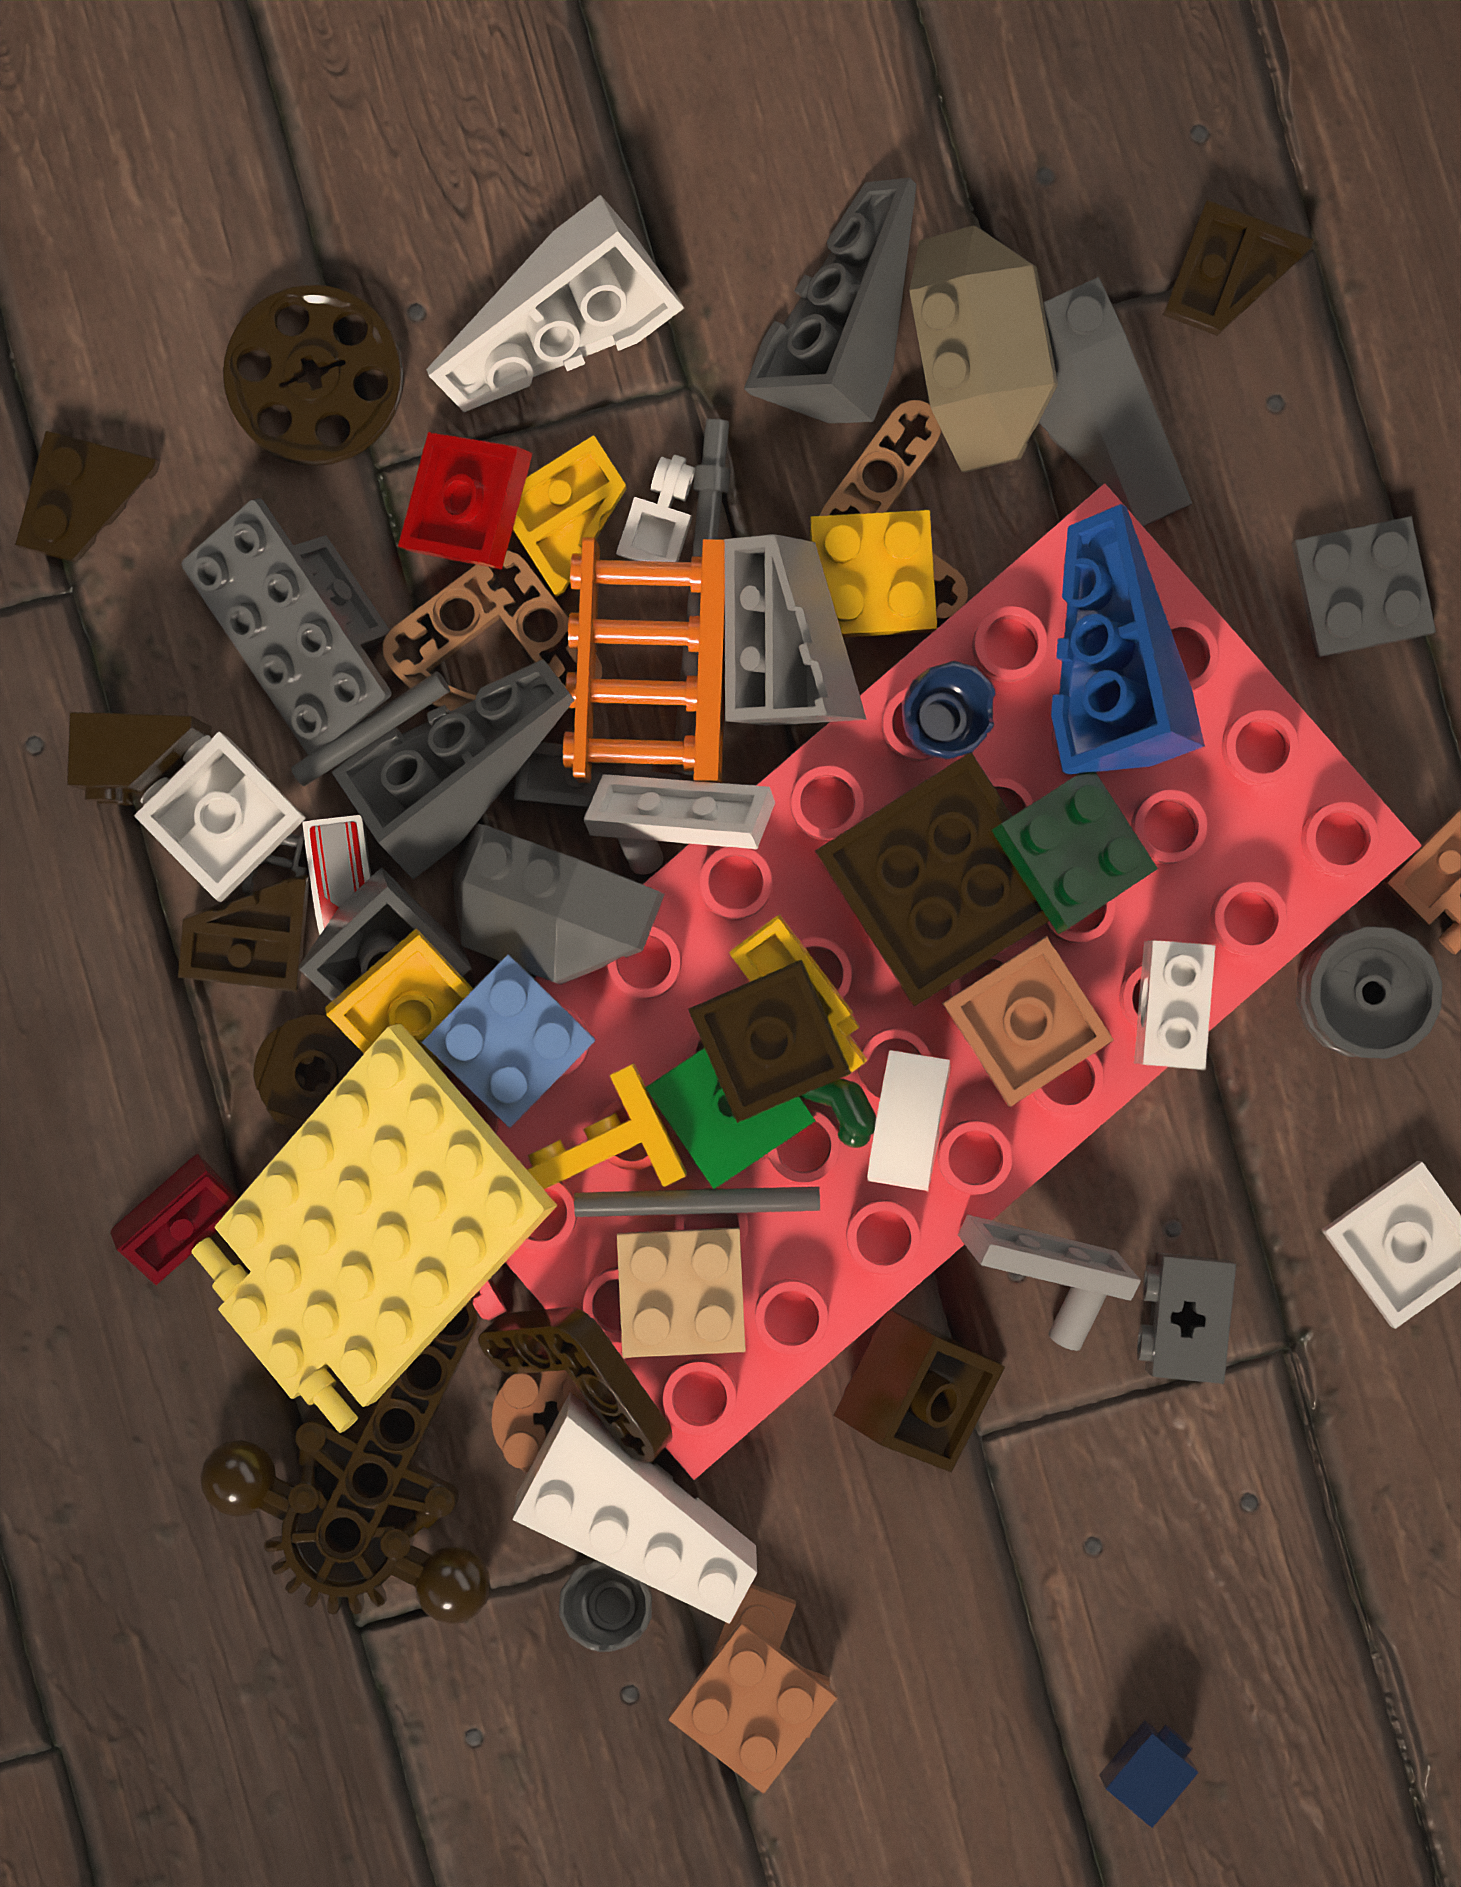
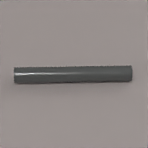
M435 672L357 723L332 742L322 746L293 765L291 770L296 780L304 787L449 693L450 688L439 672Z

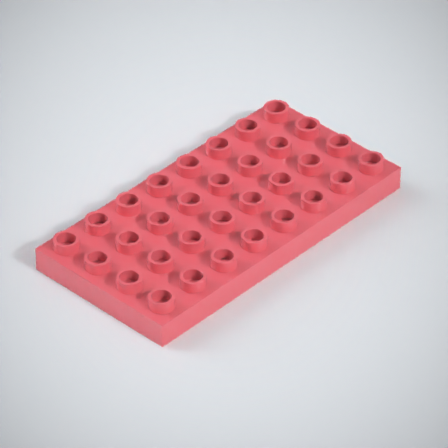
M1105 483L863 692L860 698L867 720L829 722L756 785L770 787L775 800L774 808L758 849L688 844L642 884L665 894L643 951L627 958L622 956L598 970L561 985L539 976L534 978L596 1041L510 1128L447 1066L441 1070L520 1163L528 1169L532 1167L527 1157L528 1155L561 1140L565 1150H568L588 1140L583 1131L584 1128L616 1113L621 1124L630 1120L610 1077L611 1074L635 1063L645 1086H648L704 1048L688 1009L750 982L729 952L777 915L782 916L853 1011L851 1015L860 1027L851 1033L850 1036L868 1060L850 1075L842 1077V1079L855 1082L862 1087L876 1116L889 1050L950 1060L951 1070L939 1124L940 1136L929 1191L868 1181L867 1176L874 1133L871 1134L869 1142L863 1147L852 1148L846 1146L838 1137L840 1124L832 1107L801 1098L815 1119V1122L715 1189L820 1186V1211L575 1217L574 1193L713 1189L652 1097L651 1099L687 1171L686 1177L663 1187L643 1144L640 1143L544 1189L557 1204L556 1208L505 1263L545 1309L574 1307L591 1316L602 1328L621 1357L622 1336L617 1233L740 1227L745 1352L623 1358L672 1429L673 1437L666 1446V1449L693 1480L965 1245L959 1238L958 1233L967 1214L993 1220L1168 1068L1167 1066L1134 1063L1145 941L1157 940L1215 945L1209 1032L1422 846L1128 510L1193 690L1205 744L1202 748L1154 766L1096 772L1158 869L1060 934L1056 932L1051 922L1048 921L916 1006L912 1005L820 861L815 850L966 755L951 759L926 755L912 745L911 739L906 735L902 720V703L905 693L917 676L933 666L952 661L977 667L993 684L996 691L993 699L994 727L972 753L1012 816L1078 775L1066 774L1062 770L1051 717L1053 694H1059L1062 661L1056 658L1058 638H1064L1067 602L1062 598L1068 526L1119 504L1124 505ZM1048 937L1114 1040L1009 1107L942 1003L1042 938Z

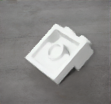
M219 731L213 738L206 735L195 742L183 757V761L186 764L170 780L164 777L155 782L142 796L141 803L144 806L134 816L217 901L222 902L306 817L269 781L270 779L229 737Z

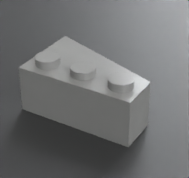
M776 534L724 539L725 721L757 725H784L867 720L815 542Z

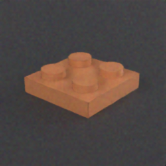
M1048 937L1042 938L942 1003L1009 1107L1114 1040Z
M741 1620L669 1713L668 1720L764 1794L836 1701L837 1693Z

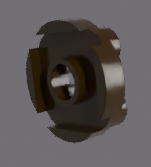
M309 1014L288 1020L282 1026L269 1033L259 1047L253 1069L256 1090H259L260 1098L274 1120L291 1130L298 1131L364 1053L327 1015ZM317 1056L325 1060L324 1070L331 1073L328 1084L319 1083L315 1091L305 1088L307 1078L298 1073L302 1063L312 1064Z

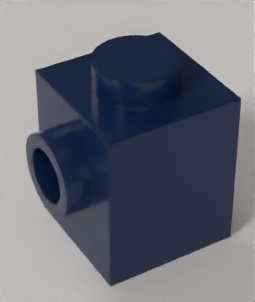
M1144 1720L1099 1776L1108 1792L1153 1828L1199 1772L1188 1757L1193 1750L1188 1742L1169 1726L1164 1725L1158 1732Z

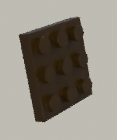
M972 752L815 850L820 861L913 1006L923 1002L1049 921L991 831L1011 818L1012 814Z

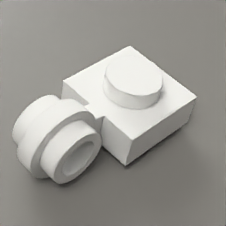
M674 455L672 460L665 457L660 458L651 484V491L660 493L658 503L634 497L616 552L617 555L634 561L678 562L692 516L671 509V505L674 499L686 501L694 479L696 468L686 465V458Z

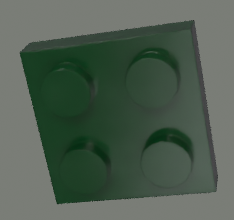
M1096 772L1079 773L991 830L1058 934L1069 929L1158 869Z

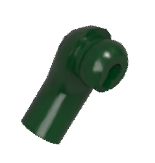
M840 1078L800 1096L801 1098L832 1107L840 1124L838 1137L843 1144L852 1148H860L869 1142L871 1134L875 1130L877 1116L859 1084Z

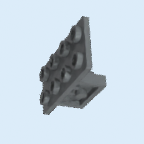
M257 498L245 504L182 560L181 566L308 755L351 729L391 696L390 688L364 651L384 640L390 629L326 535L293 545L261 498Z

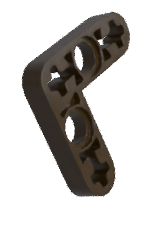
M574 1307L503 1313L479 1335L478 1340L483 1353L495 1366L507 1373L521 1374L566 1370L615 1441L634 1459L645 1463L652 1462L671 1442L673 1434L667 1420L602 1328L586 1312Z

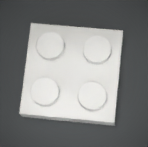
M1421 1161L1413 1163L1322 1229L1324 1235L1388 1324L1395 1329L1461 1282V1215Z

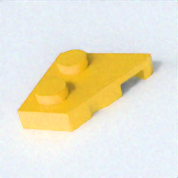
M594 435L526 477L513 526V531L556 598L565 592L570 583L572 553H582L583 537L597 539L627 489L626 484Z

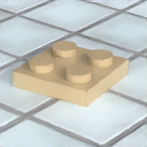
M740 1227L617 1233L622 1358L745 1352Z

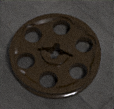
M301 285L278 291L266 297L251 308L235 328L226 349L223 382L227 401L234 417L258 446L287 462L299 465L323 466L339 463L360 454L383 435L393 420L400 403L403 389V367L399 349L389 328L372 307L355 295L338 288L324 285ZM292 305L301 306L309 312L310 318L306 330L296 336L284 335L278 330L277 326L278 315L283 309ZM349 315H357L363 318L368 325L367 335L364 340L353 346L343 345L338 342L335 336L336 325L343 317ZM254 350L266 352L270 356L272 364L269 374L259 381L244 379L239 369L241 359L246 353ZM312 361L316 363L319 369L330 368L329 373L321 376L323 386L315 390L311 388L308 382L297 383L298 378L306 374L304 365ZM368 370H378L385 374L388 379L386 393L375 401L361 399L355 391L357 378ZM274 405L286 407L292 415V423L289 430L277 437L264 434L259 424L263 411ZM331 415L343 416L350 424L349 437L339 446H327L318 439L317 431L319 424L324 418Z

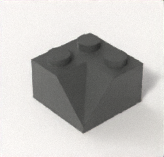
M381 867L337 909L299 965V970L333 1001L416 928L462 977L471 969L464 947Z

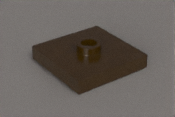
M799 960L688 1009L737 1123L852 1073L803 960Z

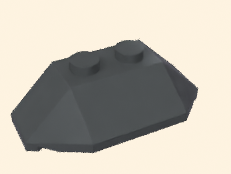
M477 823L468 833L451 877L461 946L502 961L509 954L527 972L560 985L598 970L622 956L627 958L643 951L665 895L660 891L584 861Z

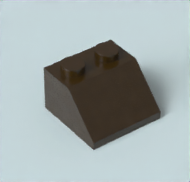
M70 712L67 785L85 791V800L97 801V804L133 805V795H144L155 782L164 777L169 778L185 763L183 757L195 742L206 735L211 737V726L193 716Z
M889 1310L885 1313L878 1328L874 1331L871 1342L851 1381L847 1384L844 1395L833 1416L883 1447L952 1473L1005 1366L918 1321Z

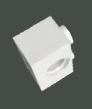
M1157 940L1144 942L1134 1063L1205 1070L1215 945Z

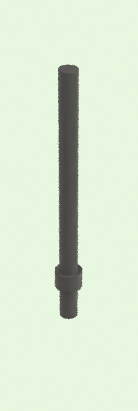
M706 419L702 465L695 466L693 490L699 492L692 556L702 557L703 539L718 540L722 495L729 492L731 469L725 467L729 421ZM690 586L686 622H689V616H700L701 593L691 592ZM683 646L680 681H687V675L698 676V652H689L688 646ZM677 705L674 741H684L685 735H695L696 712L686 711V705ZM671 765V773L694 775V771H684V765Z

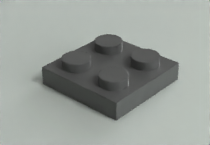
M1412 516L1299 539L1291 543L1315 658L1423 637L1436 632Z

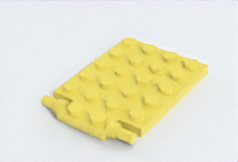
M400 1023L388 1026L216 1224L215 1229L251 1272L248 1274L240 1264L233 1266L210 1237L199 1242L192 1249L191 1253L215 1281L212 1288L224 1301L218 1310L289 1397L294 1399L301 1395L308 1405L315 1403L336 1430L342 1433L351 1427L358 1417L334 1389L337 1381L327 1371V1368L330 1367L362 1407L376 1402L556 1208L557 1204Z

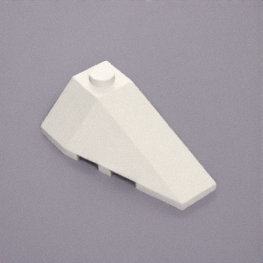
M599 195L545 239L426 370L430 378L463 412H466L529 387L533 377L565 365L566 370L569 371L584 365L583 357L616 345L619 351L637 344L684 307L634 233L605 199Z

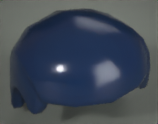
M956 661L933 666L922 672L910 684L902 703L903 726L907 737L912 741V745L926 755L943 759H951L973 752L987 737V733L994 727L993 699L996 691L993 684L977 667Z

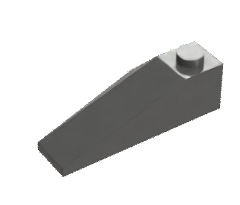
M910 177L865 182L827 240L831 253L815 276L812 278L804 275L794 290L801 298L784 324L774 321L764 336L744 387L750 395L829 424L874 422L894 365L917 185Z
M1097 277L1043 302L1058 386L1039 424L1049 433L1048 436L1060 449L1063 448L1089 475V479L1097 488H1100L1105 483L1143 527L1192 504L1191 498L1124 329L1100 278Z
M542 659L480 688L474 701L452 711L445 705L427 713L428 722L404 733H401L397 728L390 730L355 753L332 771V773L377 842L414 880L461 843L573 703L574 698L545 660Z

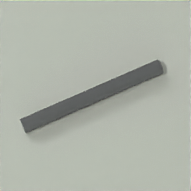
M820 1186L574 1193L575 1217L820 1211Z

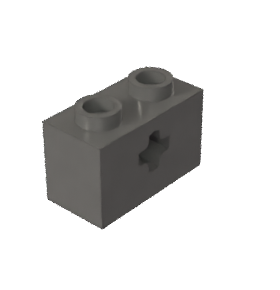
M1157 1252L1155 1266H1146L1143 1280V1300L1152 1301L1149 1325L1141 1324L1139 1328L1137 1360L1146 1361L1145 1371L1152 1377L1224 1384L1236 1272L1235 1263L1227 1259ZM1184 1301H1187L1188 1308L1198 1313L1196 1322H1187L1184 1332H1181L1180 1326L1170 1320L1172 1312H1181L1184 1307Z

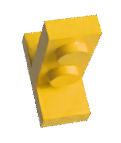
M635 1063L610 1075L630 1120L621 1124L615 1113L584 1128L583 1131L588 1140L568 1150H565L561 1140L527 1156L532 1167L526 1170L543 1189L640 1143L643 1144L663 1187L686 1177L687 1171L649 1092L645 1088L646 1086Z

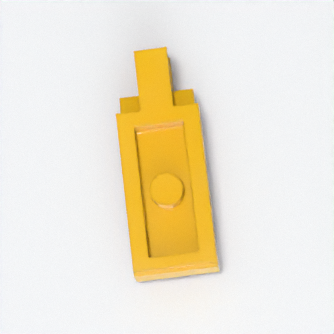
M777 915L729 952L750 982L799 960H803L851 1072L857 1070L868 1060L850 1036L851 1033L860 1027L851 1015L853 1011L781 915Z

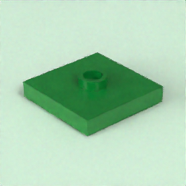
M705 1048L645 1087L713 1189L815 1122V1119L798 1096L737 1123Z

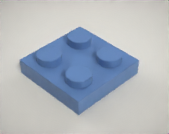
M508 954L422 1043L510 1128L596 1039Z

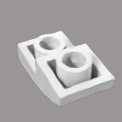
M889 1050L867 1176L868 1181L929 1191L940 1136L939 1124L951 1070L950 1060Z

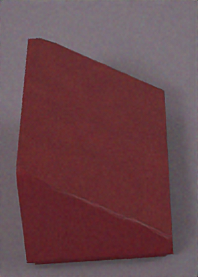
M196 1154L111 1229L110 1234L117 1251L157 1286L192 1254V1249L205 1238H211L217 1232L215 1229L216 1224L239 1198L199 1154Z

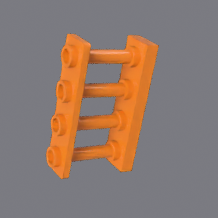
M583 537L582 553H572L570 566L571 589L580 590L579 613H570L568 620L569 649H578L577 672H567L566 689L574 698L569 708H575L574 732H565L564 768H573V777L578 783H591L592 762L684 765V771H694V781L722 783L725 713L724 540L703 539L702 557L692 556L691 562L600 560V546L596 539L593 537ZM599 584L690 586L691 592L701 593L700 616H689V622L598 619ZM597 643L688 646L689 652H698V676L687 675V681L595 679ZM594 703L686 705V711L696 712L695 735H685L684 741L593 738Z

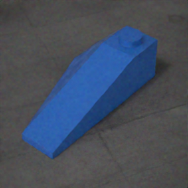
M1119 504L1068 526L1062 598L1067 602L1064 638H1058L1056 658L1062 661L1059 694H1053L1051 710L1063 772L1066 774H1079L1150 767L1204 747L1205 744L1193 690L1127 507Z

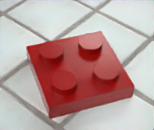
M428 432L398 547L414 553L502 569L533 453L516 446Z

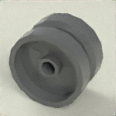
M1353 928L1326 937L1307 955L1297 976L1296 1004L1305 1028L1322 1046L1347 1057L1387 1059L1412 1050L1431 1032L1441 1011L1442 980L1434 958L1415 938L1393 928ZM1366 983H1374L1376 988L1369 995L1372 1005L1367 1003L1362 996V989Z

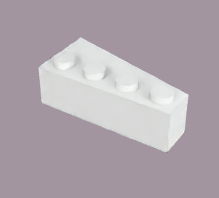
M570 1392L517 1492L513 1520L730 1624L757 1574L756 1545L699 1498L694 1499L673 1481V1476L656 1462L654 1465L650 1462H640L627 1454L615 1441L605 1425L586 1410L587 1405Z

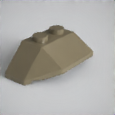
M975 225L919 240L909 292L931 410L961 472L966 473L1019 460L1028 445L1026 442L1038 425L1058 386L1037 267Z

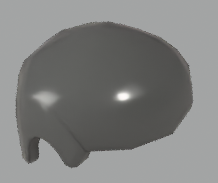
M594 1561L575 1569L561 1589L559 1617L569 1637L583 1647L598 1652L615 1651L632 1645L646 1631L652 1618V1593L646 1583L600 1561Z

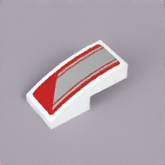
M360 815L302 821L319 935L337 909L373 876L371 875L366 825Z

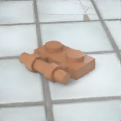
M1461 806L1383 883L1424 925H1430L1443 911L1451 918L1453 924L1438 939L1454 955L1461 950V897L1459 896L1461 894Z

